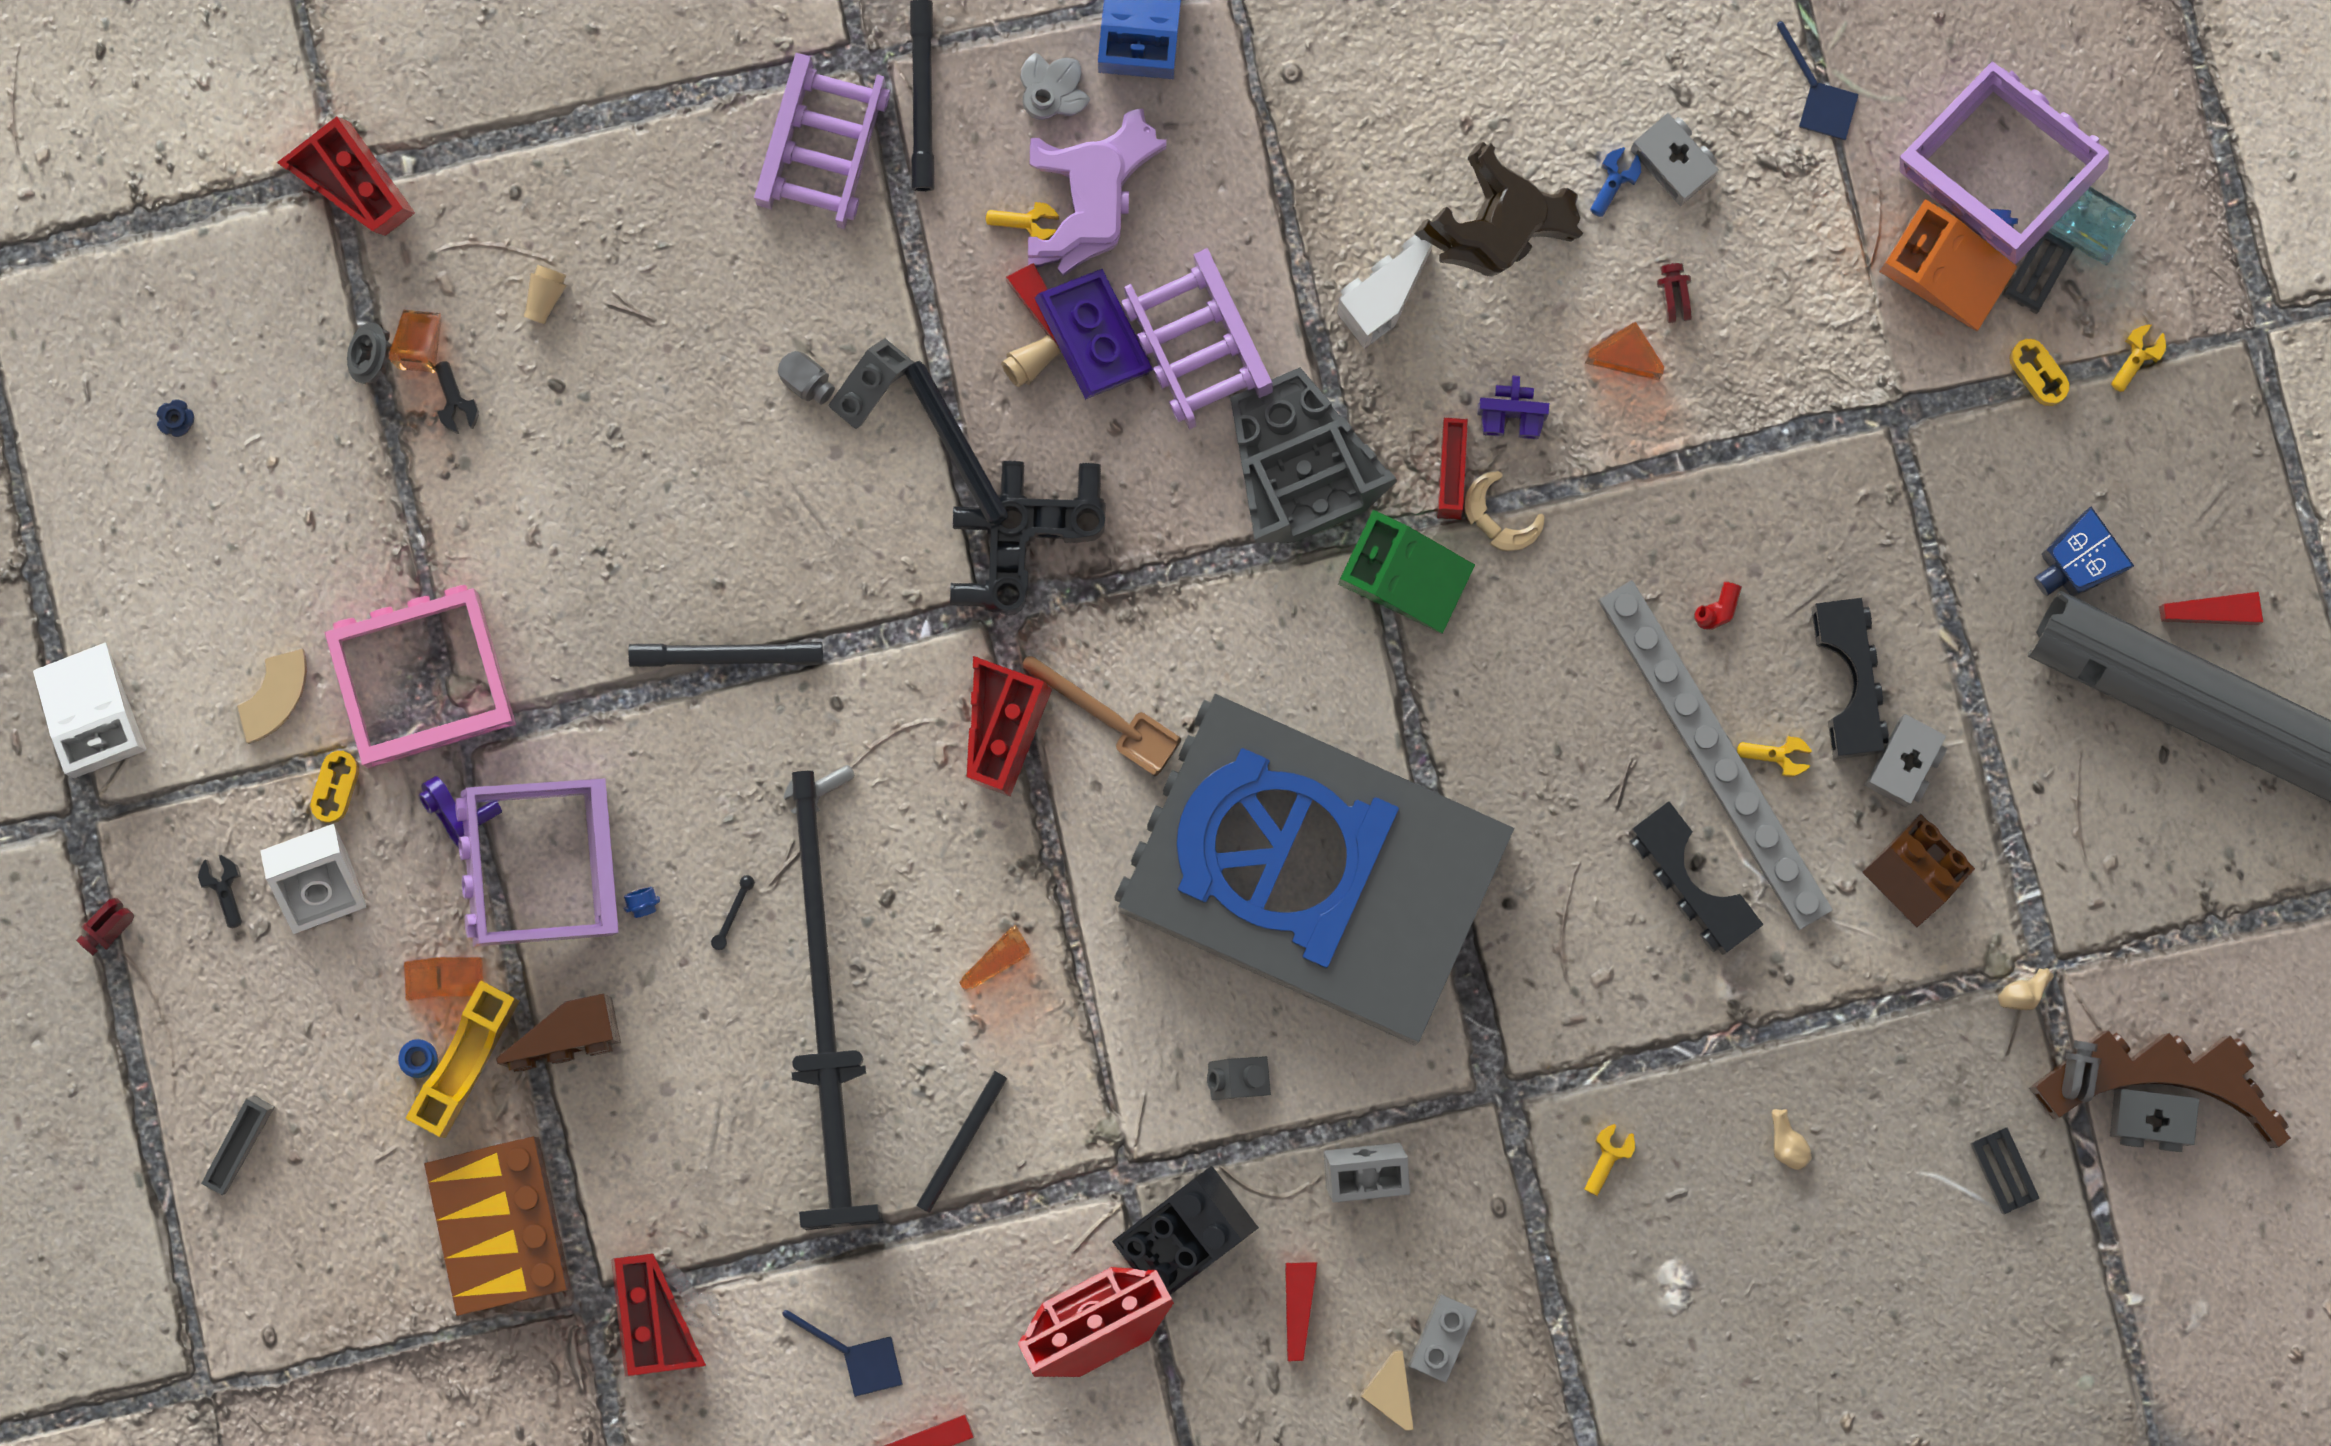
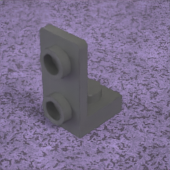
M884 338L867 349L829 403V407L855 429L859 428L889 386L905 375L906 369L914 361Z

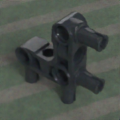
M1002 461L1001 493L998 497L1006 511L1018 512L1022 517V521L1019 526L1012 529L1005 528L1001 523L992 526L987 522L979 507H953V529L987 530V534H991L989 580H986L985 584L951 583L950 605L985 607V610L989 611V613H1001L1008 616L1015 615L1022 610L1026 602L1029 587V574L1025 570L1026 547L1030 546V542H1034L1036 538L1063 539L1064 543H1081L1095 541L1100 538L1105 530L1106 503L1104 499L1100 498L1101 464L1080 463L1077 497L1073 500L1027 499L1024 496V462ZM1085 513L1094 514L1099 519L1098 526L1092 531L1082 530L1077 525L1078 518ZM1004 587H1014L1020 594L1019 599L1012 605H1004L997 598L1000 590Z

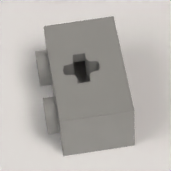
M1667 113L1636 139L1630 150L1635 156H1639L1640 162L1681 207L1715 178L1719 170L1715 166L1718 162L1707 147L1701 146L1699 148L1691 139L1692 131L1681 118L1677 117L1674 119ZM1682 152L1685 155L1683 161L1677 160L1673 163L1670 160L1672 153L1676 155Z
M1906 714L1899 718L1889 738V743L1885 745L1884 751H1882L1864 786L1904 807L1910 805L1913 800L1919 802L1929 785V782L1924 779L1931 766L1937 768L1947 751V748L1942 746L1946 735ZM1912 754L1914 756L1912 763L1917 768L1913 767L1909 771H1905L1903 769L1905 762L1900 758H1905Z
M1401 1143L1323 1151L1326 1189L1333 1203L1410 1195L1408 1157Z
M1438 1294L1408 1366L1446 1383L1477 1310L1442 1294Z

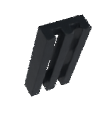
M2047 231L2027 252L2003 296L2008 299L2012 298L2020 306H2026L2031 309V312L2037 314L2075 246ZM2044 240L2050 242L2022 293L2016 291ZM2059 247L2063 252L2036 301L2029 298L2053 253Z
M2008 1127L1970 1143L2002 1214L2009 1213L2014 1209L2040 1199ZM2000 1138L2027 1194L2023 1197L1996 1141ZM1984 1145H1989L2014 1201L2010 1203L2007 1202L1982 1147Z

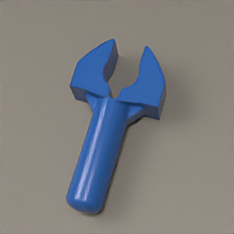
M1625 147L1608 153L1601 165L1602 168L1607 170L1608 178L1590 208V211L1595 216H1604L1621 184L1629 182L1635 185L1641 174V163L1638 155H1636L1628 170H1623L1620 174L1618 173L1617 161L1621 158Z

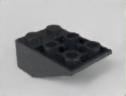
M1210 1166L1112 1242L1133 1269L1143 1271L1157 1270L1169 1295H1171L1259 1227L1214 1167Z

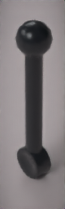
M749 875L741 877L739 882L741 888L719 935H715L711 940V945L716 950H723L727 946L726 936L747 891L754 887V879Z

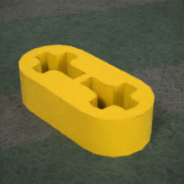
M2035 339L2019 341L2009 355L2012 369L2040 404L2045 406L2059 404L2069 392V381L2066 375L2039 341ZM2023 348L2026 352L2031 350L2036 352L2037 356L2033 361L2038 367V371L2035 370L2031 363L2022 364L2019 358L2023 355L2020 349ZM2040 374H2043L2050 383L2055 380L2059 383L2060 386L2056 389L2057 397L2052 393L2047 395L2043 393L2042 389L2045 387V382L2040 377Z
M334 751L327 755L322 763L310 807L313 815L325 823L333 824L339 822L348 811L359 775L358 761L351 754L345 751ZM345 758V765L351 768L349 774H342L338 785H334L336 772L331 770V766L333 763L339 764L341 759ZM332 789H335L334 802L339 804V808L337 811H330L328 816H324L325 810L319 806L321 800H328Z

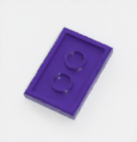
M1103 269L1043 291L1035 297L1085 400L1148 375L1153 371Z

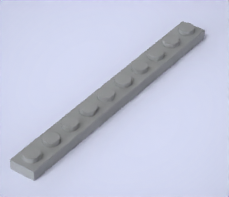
M1633 580L1600 598L1598 602L1797 930H1801L1831 912L1833 909Z

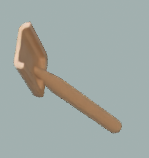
M1028 656L1024 659L1023 667L1029 673L1044 681L1047 685L1109 727L1123 733L1116 744V749L1154 776H1157L1162 771L1179 746L1181 737L1145 713L1140 712L1136 714L1129 724L1112 709L1035 657Z

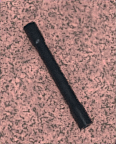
M930 0L910 1L913 71L912 190L927 192L935 189L934 155L932 152L931 67L933 2Z
M788 642L786 644L750 645L629 644L628 658L629 667H663L678 664L784 663L787 665H823V643Z

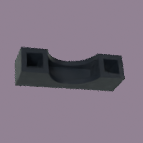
M1862 598L1816 603L1811 608L1816 645L1840 656L1847 664L1853 680V691L1848 705L1842 713L1828 721L1833 760L1879 754L1884 751V744L1889 743V734L1886 721H1880L1878 706L1883 705V693L1880 682L1874 683L1872 668L1877 667L1878 660L1875 645H1869L1867 630L1872 629L1870 608L1863 607Z
M1668 801L1629 831L1633 837L1629 843L1641 859L1648 857L1657 868L1652 873L1666 891L1672 888L1680 900L1676 905L1689 921L1695 918L1704 930L1700 933V936L1712 952L1719 950L1724 955L1764 924L1741 894L1728 897L1713 896L1700 890L1691 881L1684 865V851L1693 831L1670 801Z

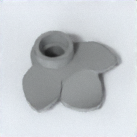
M1037 53L1029 56L1022 67L1020 79L1026 89L1023 95V106L1032 118L1045 120L1051 118L1056 113L1072 116L1080 113L1090 101L1089 96L1076 88L1081 77L1079 61L1072 58H1062L1049 65ZM1036 96L1046 97L1049 101L1041 103L1036 99Z

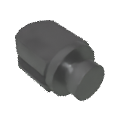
M794 351L784 356L779 363L778 374L781 381L801 399L806 401L814 399L822 405L834 393L835 387L827 382L829 374L808 355Z
M2075 1040L2073 1048H2077V1053H2066L2067 1062L2062 1094L2067 1099L2078 1097L2080 1101L2089 1102L2094 1097L2099 1064L2101 1065L2102 1059L2092 1057L2093 1051L2097 1052L2098 1044Z

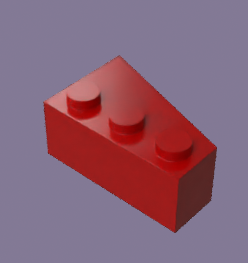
M336 116L277 162L375 233L386 236L415 214L352 124Z
M973 656L974 677L970 703L972 705L971 728H969L966 777L977 785L1011 797L1052 689L1044 681Z
M654 1254L611 1259L625 1376L706 1366Z

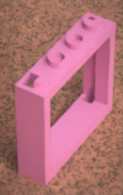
M466 585L452 587L444 591V597L431 601L429 596L418 597L408 601L407 608L393 611L392 607L381 608L372 611L370 619L356 622L355 618L340 620L333 623L334 629L324 632L360 760L366 768H372L516 725L481 600L474 588L467 589ZM466 605L496 709L371 746L342 642Z

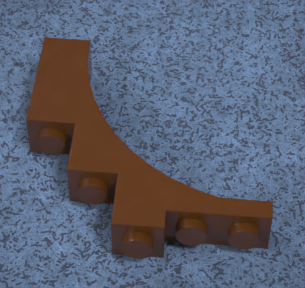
M2109 1030L2103 1031L2089 1041V1043L2098 1044L2097 1052L2093 1051L2092 1057L2102 1059L2101 1065L2099 1064L2094 1096L2128 1085L2160 1084L2177 1086L2211 1096L2232 1107L2250 1121L2270 1148H2279L2291 1139L2285 1131L2289 1127L2285 1119L2275 1109L2270 1111L2261 1100L2264 1097V1093L2251 1078L2245 1080L2243 1077L2254 1065L2249 1060L2252 1056L2251 1051L2239 1038L2234 1040L2231 1035L2222 1037L2192 1061L2188 1057L2191 1054L2188 1045L2178 1035L2173 1037L2170 1033L2160 1035L2132 1058L2127 1054L2131 1051L2129 1045L2117 1032L2112 1035ZM2067 1059L2029 1088L2052 1119L2060 1118L2083 1102L2078 1097L2067 1099L2062 1094Z

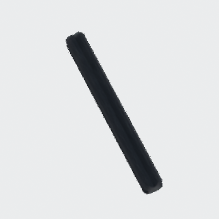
M921 361L912 363L905 371L907 379L987 522L992 526L998 525L1008 517L1005 507L926 366Z

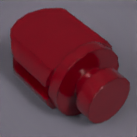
M1683 263L1661 266V275L1666 277L1657 280V287L1663 290L1667 322H1676L1673 287L1678 289L1683 321L1691 320V306L1687 284L1691 283V276L1681 275L1684 272Z
M118 898L109 899L87 923L85 922L81 926L88 934L85 937L80 935L76 941L92 956L98 952L96 947L99 944L108 950L110 944L132 923L134 914L128 908H123V903Z

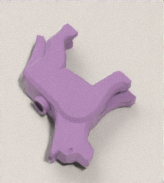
M1143 109L1127 112L1123 117L1122 127L1105 140L1086 142L1069 148L1059 149L1048 145L1040 138H1031L1030 166L1043 172L1059 173L1070 179L1074 214L1068 216L1061 223L1049 240L1044 241L1038 237H1028V265L1034 263L1039 268L1040 266L1061 261L1058 272L1064 277L1085 261L1112 250L1118 245L1121 236V214H1129V191H1121V188L1142 164L1166 149V140L1156 139L1155 128L1145 122Z

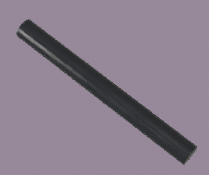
M994 1070L916 1206L928 1213L931 1212L1007 1081V1077Z

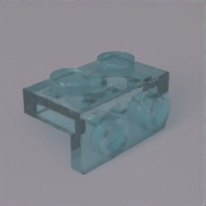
M2071 177V178L2069 179V181L2067 182V184L2065 185V187H2066L2075 177ZM2089 187L2048 231L2057 238L2081 250L2087 256L2107 266L2137 216L2099 191Z

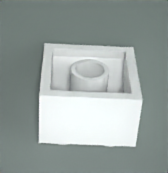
M334 824L261 850L266 880L293 934L366 908V903L348 852Z

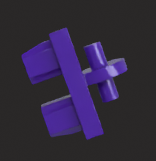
M1512 375L1510 386L1496 385L1495 396L1509 397V400L1480 397L1477 415H1482L1483 435L1503 436L1505 417L1520 419L1518 437L1539 439L1543 422L1546 421L1549 415L1550 403L1519 401V398L1533 399L1534 388L1520 387V376Z

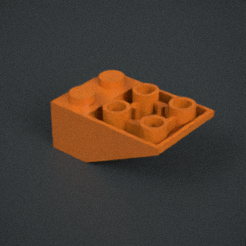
M1925 199L1879 272L1973 330L1978 331L2017 266L1958 218Z

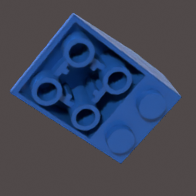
M1104 0L1098 53V73L1174 80L1181 0Z

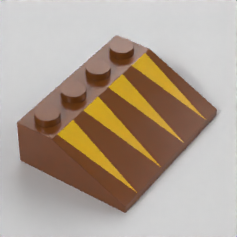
M532 1136L424 1163L456 1316L572 1290L539 1137Z

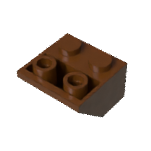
M1920 814L1862 873L1917 928L1952 896L1975 868L1968 862L1962 852L1956 850L1933 823Z

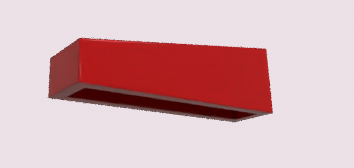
M1032 263L1006 276L1007 283L1045 333L1057 344L1035 300L1039 293L1048 290L1035 264Z
M1444 417L1437 518L1461 520L1464 500L1468 419Z
M2259 592L2165 603L2159 606L2161 622L2260 625L2263 623Z
M1318 1262L1285 1263L1287 1361H1304Z
M964 1414L884 1446H953L975 1436L968 1417Z

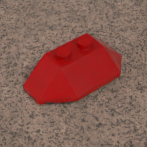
M1110 1267L1042 1303L1031 1320L1025 1335H1022L1018 1346L1034 1377H1081L1149 1341L1174 1302L1157 1270L1143 1271L1133 1268Z

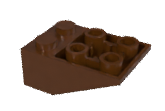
M603 993L565 1001L496 1058L497 1064L508 1067L509 1071L521 1072L537 1068L536 1061L547 1059V1063L558 1064L575 1060L574 1053L585 1051L586 1055L590 1054V1056L613 1052L612 1045L621 1043L612 997Z

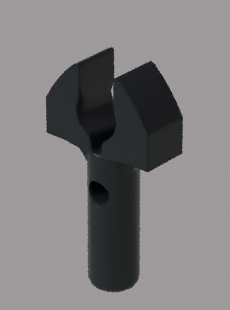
M442 361L437 363L435 370L447 402L444 410L437 412L441 423L450 431L459 434L457 425L454 422L456 407H459L461 411L466 413L469 426L473 429L479 416L475 400L467 401L461 398L449 362Z
M219 855L221 865L224 868L220 882L219 879L213 877L210 863L205 859L198 874L201 888L210 887L216 891L227 927L236 928L242 924V920L231 885L234 878L241 876L238 865L230 859Z

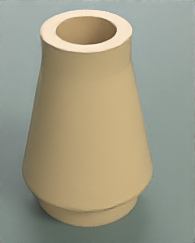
M537 265L535 273H530L527 304L523 317L545 324L547 317L567 286L564 284L566 274Z
M1046 335L1038 341L1007 353V359L1002 361L1001 365L1007 377L1015 386L1030 385L1053 358L1060 354V350L1055 341Z

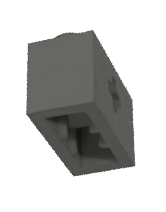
M2128 1089L2114 1090L2110 1136L2121 1138L2120 1145L2143 1148L2144 1141L2159 1142V1150L2182 1152L2183 1146L2195 1145L2199 1098ZM2155 1113L2157 1119H2162V1126L2154 1127L2153 1130V1125L2146 1123V1117L2153 1116Z

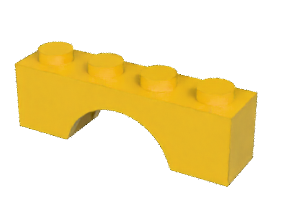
M479 981L461 1015L459 1026L449 1048L434 1073L424 1083L405 1119L438 1137H447L520 1000L484 981Z

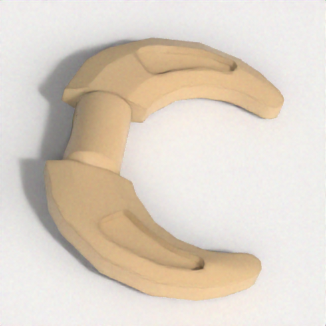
M1499 471L1483 474L1473 481L1466 492L1464 511L1470 525L1476 522V525L1490 539H1493L1489 544L1502 551L1523 550L1533 544L1542 532L1544 515L1538 514L1534 523L1526 529L1512 530L1505 528L1502 531L1501 527L1487 513L1485 514L1487 511L1485 495L1489 486L1495 481L1500 480L1503 474Z

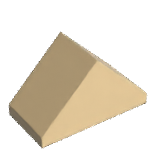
M1393 1351L1360 1396L1404 1430H1414L1403 1351Z

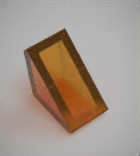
M403 310L389 353V360L397 369L435 373L441 313Z
M1636 321L1591 348L1585 360V364L1658 381L1661 379L1665 368Z
M435 957L404 962L406 1001L471 997L479 981H483L482 957Z

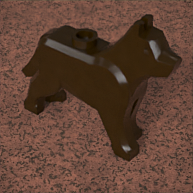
M1482 142L1475 146L1467 157L1486 198L1476 220L1458 223L1453 217V212L1448 207H1445L1432 221L1429 219L1424 220L1414 233L1420 240H1425L1444 251L1439 254L1440 263L1455 264L1472 269L1485 276L1493 277L1511 267L1514 262L1520 261L1529 253L1532 245L1528 241L1531 237H1549L1571 242L1583 235V232L1577 227L1580 221L1576 207L1577 193L1569 188H1562L1552 195L1541 192L1531 181L1501 164L1494 153L1495 147L1491 143L1487 145L1485 142Z

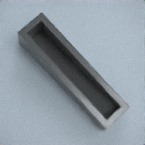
M255 1095L246 1098L201 1184L221 1195L227 1193L275 1106Z

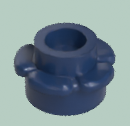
M174 399L169 404L163 403L156 414L159 418L157 426L165 435L172 434L173 437H181L189 431L194 423L193 411L188 409L187 403L182 400ZM178 415V420L173 422L171 420L172 416Z

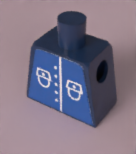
M2091 506L2080 514L2041 553L2049 567L2035 576L2034 581L2046 596L2064 586L2067 592L2075 597L2124 574L2134 567V564Z

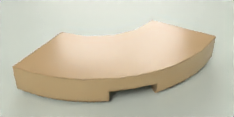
M304 649L265 659L266 674L261 688L250 700L237 705L246 743L251 744L269 736L289 719L288 717L295 709L305 688L307 661Z

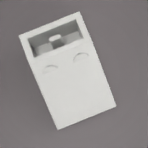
M1416 235L1412 236L1402 245L1404 250L1394 259L1390 255L1384 257L1371 268L1373 273L1362 282L1357 278L1340 291L1342 296L1339 298L1337 314L1364 349L1395 327L1433 246L1431 243L1420 240Z
M107 643L33 671L50 736L65 775L77 778L146 751Z

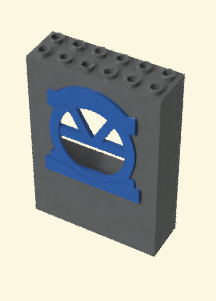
M1214 694L1211 702L1204 699L1194 724L1199 726V730L1195 737L1187 736L1179 754V760L1184 763L1179 773L1174 770L1171 771L1164 786L1163 795L1168 797L1163 808L1156 805L1147 824V830L1152 832L1147 844L1142 841L1139 842L1131 859V865L1136 867L1131 879L1123 877L1114 897L1115 901L1120 902L1118 906L1119 912L1412 1045H1417L1515 828L1220 695ZM1286 790L1297 794V798L1282 831L1257 799L1256 795L1258 792ZM1314 800L1330 813L1343 834L1347 856L1342 879L1329 897L1311 908L1297 912L1265 910V904L1311 802ZM1240 802L1273 848L1217 853L1215 844L1220 823L1226 813L1236 803ZM1266 864L1249 901L1240 897L1229 886L1222 875V870L1225 868Z

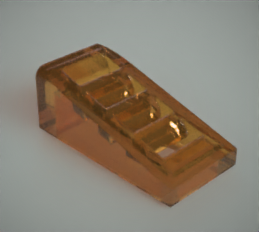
M1017 926L1011 927L962 977L959 983L964 992L972 990L1030 956L1031 950Z

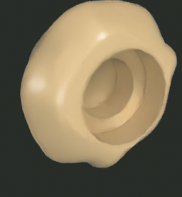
M2039 968L2038 972L2030 980H2018L2008 984L1998 995L2000 1006L2016 1010L2035 1009L2042 999L2045 988L2054 975L2048 968L2044 970Z
M1773 1109L1775 1158L1792 1169L1800 1170L1811 1161V1149L1805 1138L1792 1129L1787 1115L1788 1110Z

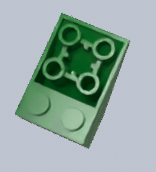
M1373 510L1340 577L1338 585L1443 634L1475 564L1411 527Z

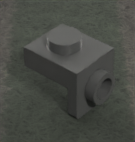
M1268 1057L1210 1061L1208 1063L1207 1085L1210 1089L1211 1099L1222 1100L1271 1095Z

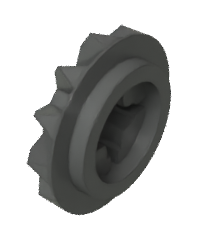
M366 323L362 325L351 339L347 352V366L351 377L356 382L363 384L376 383L379 376L385 375L386 363L391 361L389 351L393 348V345L388 342L390 332L384 330L380 324Z

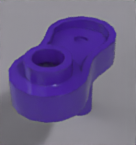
M434 776L421 784L423 792L419 794L420 801L429 814L436 813L449 837L459 848V837L464 836L463 821H457L454 799L439 777ZM497 801L489 802L477 809L478 826L502 813V809Z

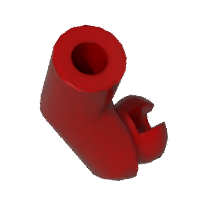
M1723 582L1719 600L1707 606L1701 605L1696 609L1694 619L1699 627L1713 630L1730 622L1734 618L1742 586Z

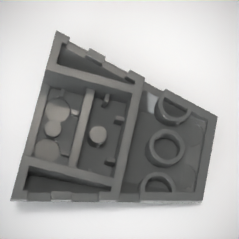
M1301 367L1271 379L1273 392L1259 398L1254 388L1230 397L1255 543H1295L1364 513L1397 482L1396 477L1389 469L1386 470L1377 459L1376 454L1367 444L1365 445L1351 425L1336 412L1331 402Z

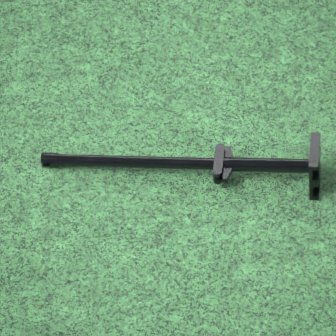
M797 771L792 773L793 800L796 801L817 1054L796 1056L792 1061V1065L798 1072H791L792 1081L817 1085L819 1088L829 1209L799 1212L800 1227L805 1230L878 1224L883 1223L882 1207L878 1204L852 1207L842 1083L866 1074V1066H861L864 1059L857 1050L837 1052L815 799L817 798L813 771Z

